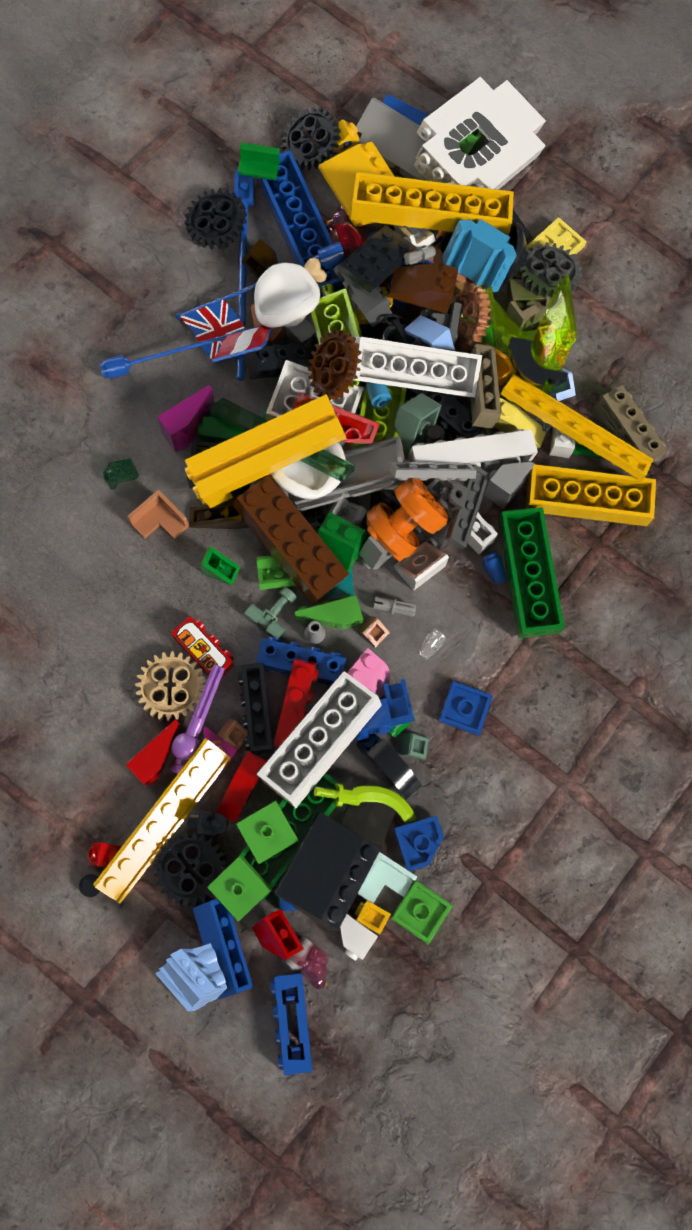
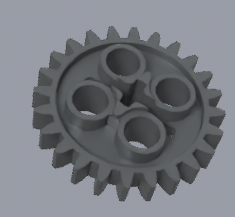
M546 242L545 247L538 243L537 248L532 245L530 250L526 249L528 257L526 262L522 264L518 275H521L520 281H525L524 287H531L530 292L536 290L537 296L544 293V298H547L548 294H550L555 299L556 294L562 298L564 293L569 295L571 291H575L576 286H579L583 267L579 265L580 260H575L576 254H569L570 249L564 251L563 245L557 248L556 243H554L551 247Z

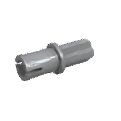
M432 246L416 248L413 252L404 255V263L406 265L422 264L425 260L433 259L436 251Z
M378 596L375 597V602H377L374 603L373 609L392 612V615L394 613L411 617L415 615V604L397 601V598L391 600Z

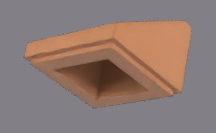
M370 616L357 630L374 647H377L390 633L380 620L373 616Z
M230 718L218 732L217 736L238 750L244 743L245 737H248L249 734L238 722Z

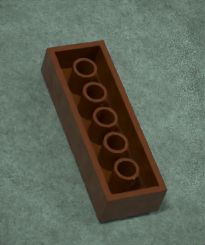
M270 474L236 498L233 507L311 605L350 575Z

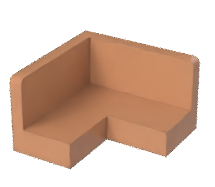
M159 489L127 516L130 525L144 539L159 526L173 540L189 527L187 518Z

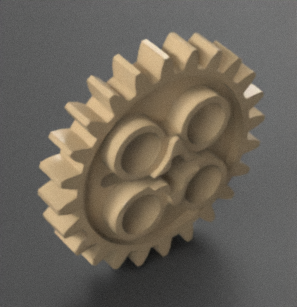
M172 651L170 657H167L165 652H162V659L154 655V663L147 660L149 667H141L144 675H137V678L141 680V682L135 683V686L141 689L136 692L138 697H142L138 701L139 704H146L143 708L145 712L152 709L150 712L151 717L158 713L160 721L164 716H166L168 722L171 721L172 716H175L176 720L179 721L181 714L188 718L187 711L195 712L193 706L198 705V698L202 695L200 691H203L205 685L200 684L206 681L205 677L200 676L203 673L202 669L195 670L198 663L193 662L190 664V656L183 660V653L175 657ZM174 668L172 682L176 687H172V704L168 705L170 692L166 686H170V669ZM158 672H166L164 679L157 680L155 678ZM186 672L188 677L185 680H177L179 673ZM162 692L165 694L162 701H154V696L157 693ZM179 693L187 695L183 702H177L176 696Z

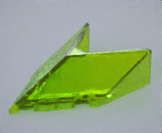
M569 274L564 275L559 281L537 330L523 332L493 297L492 286L488 287L485 294H489L487 300L491 301L488 308H491V311L488 314L491 317L490 323L496 349L509 357L508 343L511 337L532 340L531 353L535 362L545 369L561 372L570 349L577 338ZM545 381V385L538 389L549 395L553 386L548 385V381Z

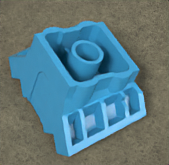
M481 219L477 224L471 220H459L442 259L444 265L458 268V273L472 280L476 286L485 285L487 293L499 291L517 255L514 247L510 245V237Z

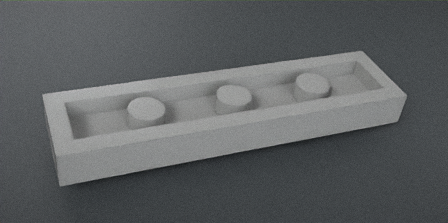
M389 462V471L398 480L416 478L425 481L428 478H436L437 480L446 481L448 478H455L460 481H467L468 479H476L477 470L470 463Z

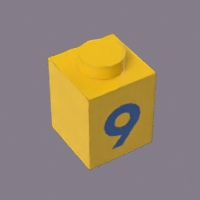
M343 119L338 125L341 130L338 134L341 140L336 141L339 147L333 149L339 153L350 149L360 141L357 127Z

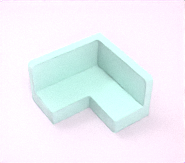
M379 852L358 895L374 903L385 885L404 897L417 876Z

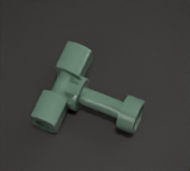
M283 587L278 593L280 598L270 610L265 609L262 612L255 605L251 604L244 613V616L254 624L259 623L266 628L268 635L279 640L286 632V629L277 623L278 618L276 615L286 603L292 604L297 598L286 587Z

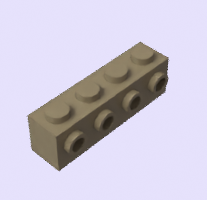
M475 344L470 354L482 355L476 396L475 398L470 397L472 426L493 428L496 421H499L501 417L495 347Z
M622 385L602 396L598 406L621 440L654 459L653 462L661 459L667 451L666 445L655 433L653 425L646 420L642 409L632 400L631 393Z

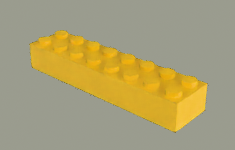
M356 172L351 220L454 232L459 220H471L477 224L481 219L504 234L509 235L512 224L514 192Z

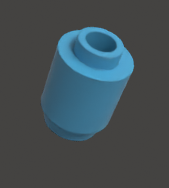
M366 382V391L372 405L379 408L387 406L391 401L387 385Z

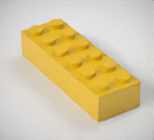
M534 464L528 477L525 509L543 507L544 514L648 526L654 519L656 479L644 478L641 481L633 476Z

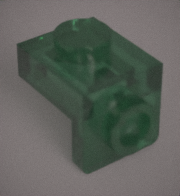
M131 458L109 462L103 472L105 482L108 483L112 490L116 489L119 483L137 480L139 473Z

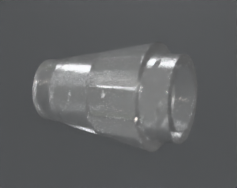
M433 628L431 631H428L418 654L424 659L429 660L445 644L444 641L447 637Z

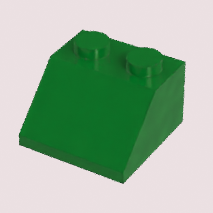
M331 512L328 513L318 531L319 537L349 573L360 555L359 552L369 538L367 532Z

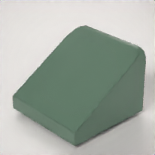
M413 733L403 734L400 755L426 759L429 738Z

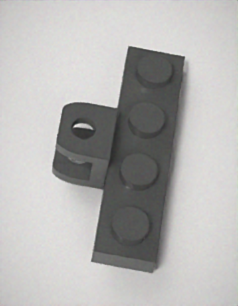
M475 464L472 466L477 470L476 479H468L464 481L463 485L459 483L452 484L451 488L442 487L438 497V503L449 512L454 511L445 539L460 549L467 547L490 475ZM445 494L448 495L449 501L445 500Z

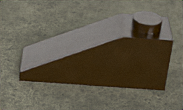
M235 501L223 502L212 508L208 505L190 507V528H250L233 507Z

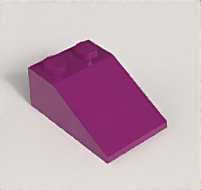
M210 385L157 416L162 434L175 452L184 450L190 445L198 434L199 423H203L204 416L209 417L214 409L215 401Z

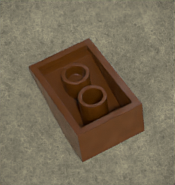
M441 263L399 267L394 271L388 297L447 314L454 296L458 268Z

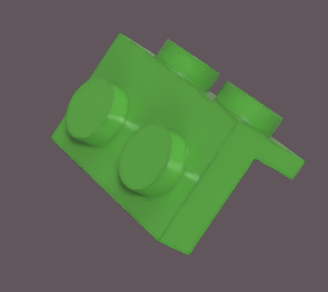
M272 555L256 558L260 590L296 586Z

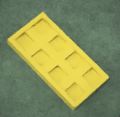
M558 217L530 242L526 249L530 250L532 245L537 248L538 243L545 247L546 242L551 247L556 243L557 248L563 245L564 251L570 249L569 254L572 255L577 254L585 247L587 241ZM517 273L515 277L521 278V275H518Z

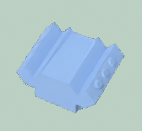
M211 943L194 949H180L170 954L172 957L166 959L167 963L159 968V972L155 973L188 1012L195 1011L205 1006L208 1002L216 1000L227 989L225 977L220 970L217 956Z

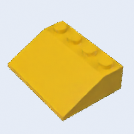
M373 142L357 144L321 163L318 167L350 220L356 172L395 177ZM351 220L355 227L374 223Z

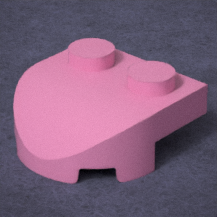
M369 648L363 652L347 672L376 694L379 699L385 694L383 684L388 683L389 686L390 683L388 666Z

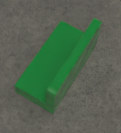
M241 142L238 174L276 180L280 164V148Z

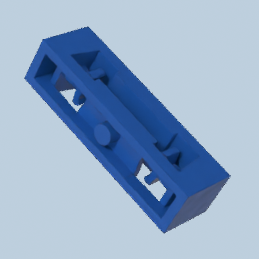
M302 973L275 976V981L270 983L271 994L276 996L277 1005L273 1006L274 1020H279V1030H275L276 1044H281L282 1054L278 1055L279 1070L283 1069L284 1075L312 1072ZM296 986L299 1002H296L300 1043H303L305 1058H301L300 1045L292 1046V1057L288 1055L290 1037L286 1003L283 1004L282 990L286 989L287 1001L295 1000L294 987Z

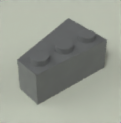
M339 265L333 269L372 328L382 322L385 315L393 314L388 307L391 303L379 286L369 293L339 272Z

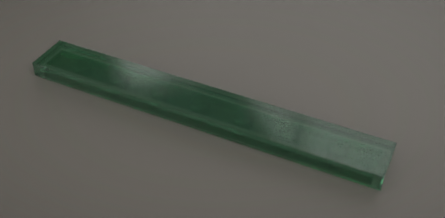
M223 397L209 408L210 414L245 432L268 422V420ZM324 449L300 460L340 482H343L355 471L354 464Z

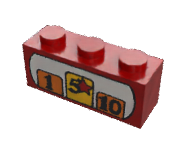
M189 616L171 632L173 638L208 676L213 664L225 668L222 675L224 677L235 667L232 661L234 657L227 649L223 651L218 646L220 642L213 634L208 635L204 631L206 627L198 618L194 620Z

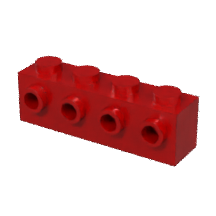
M298 658L294 660L273 746L280 747L309 713L305 710L307 703H312L314 691L311 690L312 682H317L319 670L316 669L317 663Z

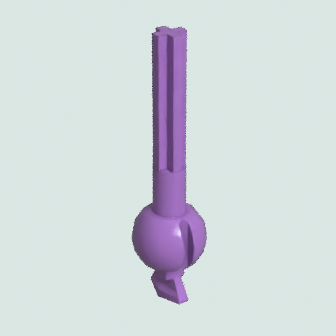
M213 664L186 733L176 736L172 743V753L176 756V760L169 769L174 773L178 774L202 743L198 736L225 668Z

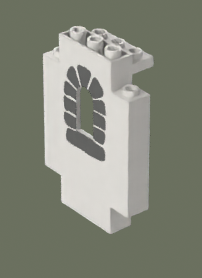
M479 77L422 121L417 133L426 143L421 146L415 157L417 160L413 166L427 181L498 190L542 152L546 145L536 134L546 120L508 80L493 90ZM478 128L490 142L475 154L467 155L461 151L459 142Z

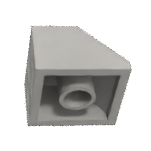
M534 463L505 464L498 471L494 469L489 475L484 496L502 509H505L528 479Z

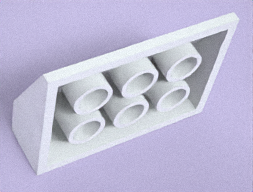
M288 360L285 361L267 409L264 423L291 411L299 391L319 398L317 396L318 393L313 392L314 387L310 386L313 380L308 379V377L312 373L308 371L307 367ZM355 385L354 388L348 387L349 393L343 392V398L338 397L337 400H329L331 404L355 413L364 388ZM338 442L343 449L345 442Z

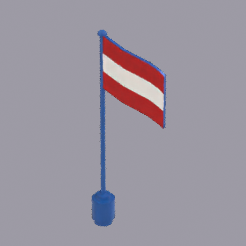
M261 325L131 361L122 354L104 359V362H100V368L104 378L109 377L113 379L129 374L128 370L131 369L133 364L224 340L219 352L212 359V362L262 349L266 345L273 328Z

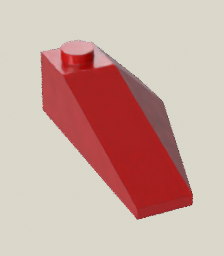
M299 391L292 410L317 398ZM331 404L346 436V439L340 442L373 443L380 423Z

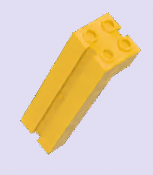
M326 394L186 459L187 467L184 469L188 478L192 479L194 485H196L193 487L197 498L203 504L206 503L212 508L234 498L231 493L232 491L346 439V436Z

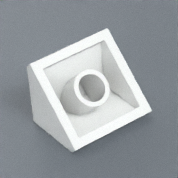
M424 542L409 558H404L401 562L396 563L394 568L414 591L446 567L449 557L443 551Z

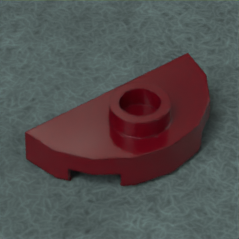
M335 224L337 235L347 258L362 245L361 236L357 229L349 224Z

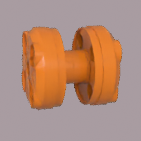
M416 478L402 480L394 489L395 495L402 505L396 511L387 504L380 502L367 512V529L369 533L400 562L404 558H409L419 547V541L412 531L415 527L420 525L427 532L434 534L441 530L448 521L447 512L438 503V497L421 480Z

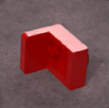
M93 843L88 852L89 865L107 867L122 846Z

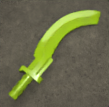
M336 783V790L315 787L314 796L335 799V806L342 807L343 803L359 806L362 802H379L393 808L405 823L416 820L415 813L406 800L396 792L384 787L357 786L353 790L343 789V784Z

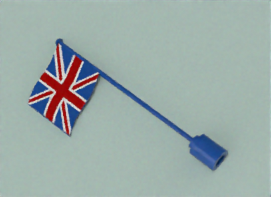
M340 241L317 250L318 255L315 256L320 260L321 267L323 266L324 270L338 265L346 259ZM256 284L184 313H177L176 318L177 320L182 319L193 331L198 342L246 330L237 314L225 300L255 289ZM224 340L201 347L213 359L219 352Z

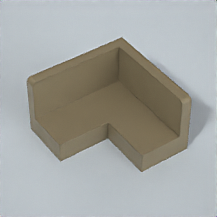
M512 300L509 302L503 322L514 337L520 338L546 323L550 318L552 310L548 305L539 309L536 304L526 310H521Z

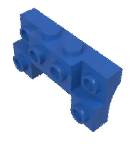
M401 679V683L388 686V683L383 684L387 698L380 700V708L356 735V740L366 739L370 734L374 733L378 735L387 734L390 732V729H394V726L415 721L405 679Z

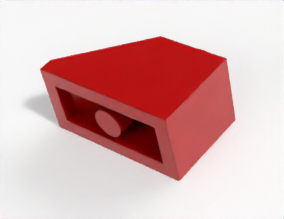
M281 909L264 917L251 927L262 947L283 960H287L304 950Z

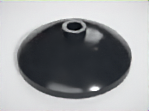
M514 222L511 224L508 236L510 237V245L514 247L517 256L502 284L510 281L518 273L528 257L526 237L520 223Z

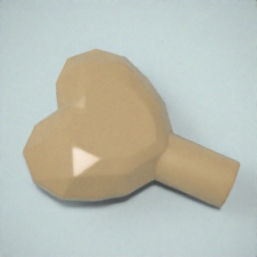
M310 258L304 265V268L312 275L316 282L321 283L325 281L327 275L321 269L320 260Z

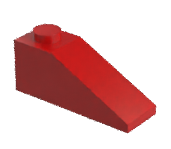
M176 719L126 764L146 787L149 784L151 786L154 785L161 778L160 774L163 772L172 750V743L181 727Z
M249 751L247 752L216 813L224 815L234 823L237 822L260 781L257 773L267 761Z

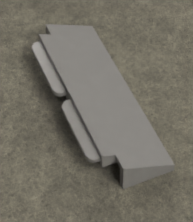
M372 98L356 126L358 132L362 133L359 142L361 144L373 142L388 167L393 168L397 165L400 167V173L404 177L427 181L413 166L417 160L415 158L421 146L426 143L417 133L420 125L376 98Z
M400 436L344 451L346 462L344 476L339 485L323 497L303 499L288 493L283 488L281 489L292 503H295L297 509L303 511L337 502L344 498L356 497L397 485L398 479L389 471V462H405Z

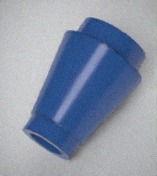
M497 552L482 558V565L495 585L507 580L502 557H499Z

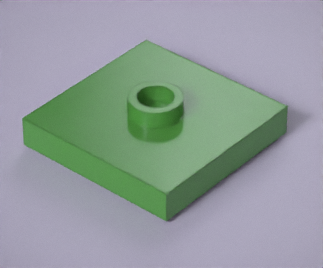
M276 801L236 824L258 864L299 841Z
M242 855L207 887L238 922L272 890L268 883Z
M415 880L390 919L429 945L453 905Z

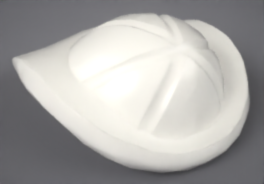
M278 263L269 267L258 279L254 291L257 320L260 324L270 328L297 326L305 319L306 315L316 308L320 300V289L312 275L304 267L294 263Z
M336 443L271 473V476L281 488L296 497L318 499L332 492L341 482L346 467L345 455L341 445Z

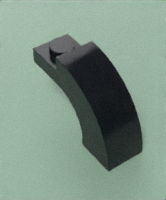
M516 337L510 338L508 343L509 359L513 369L520 378L537 388H542L545 385V381H548L547 384L551 386H560V384L567 381L568 373L545 369L535 362L531 353L532 340Z
M374 733L356 744L357 748L382 772L392 788L405 800L422 786L409 766L383 738L381 739Z

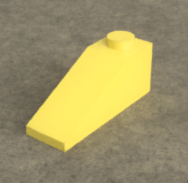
M500 398L501 417L493 427L505 433H510L517 429H532L536 447L540 448L547 430L519 406Z

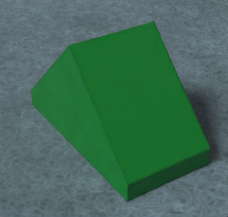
M208 547L200 564L204 575L228 585H233L241 568L213 547Z

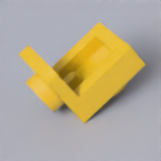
M369 900L365 904L361 902L355 912V915L358 916L357 922L379 935L391 915Z

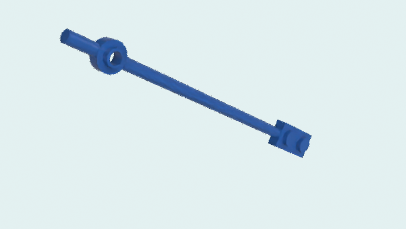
M235 169L234 193L237 197H240L247 213L245 217L247 223L242 224L245 230H240L239 291L246 288L247 267L241 261L247 254L248 206H254L255 177L239 175L238 169ZM246 292L238 295V317L245 329ZM245 354L233 357L237 361L236 379L239 381H243L245 378Z

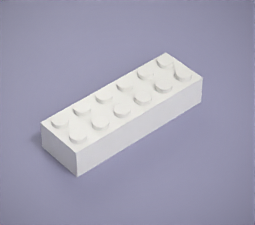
M355 336V342L359 343L357 350L361 351L358 359H361L362 362L357 365L361 369L356 372L358 379L353 380L475 398L482 355Z
M517 429L510 433L497 432L489 436L480 434L468 439L459 437L454 441L447 442L439 440L433 444L418 443L412 446L407 460L409 462L470 463L491 474L494 469L498 471L505 464L531 462L538 451L532 429ZM428 478V480L422 482L423 484L431 483L436 478Z
M344 671L257 775L266 785L293 807L297 808L380 708L381 702L379 697Z

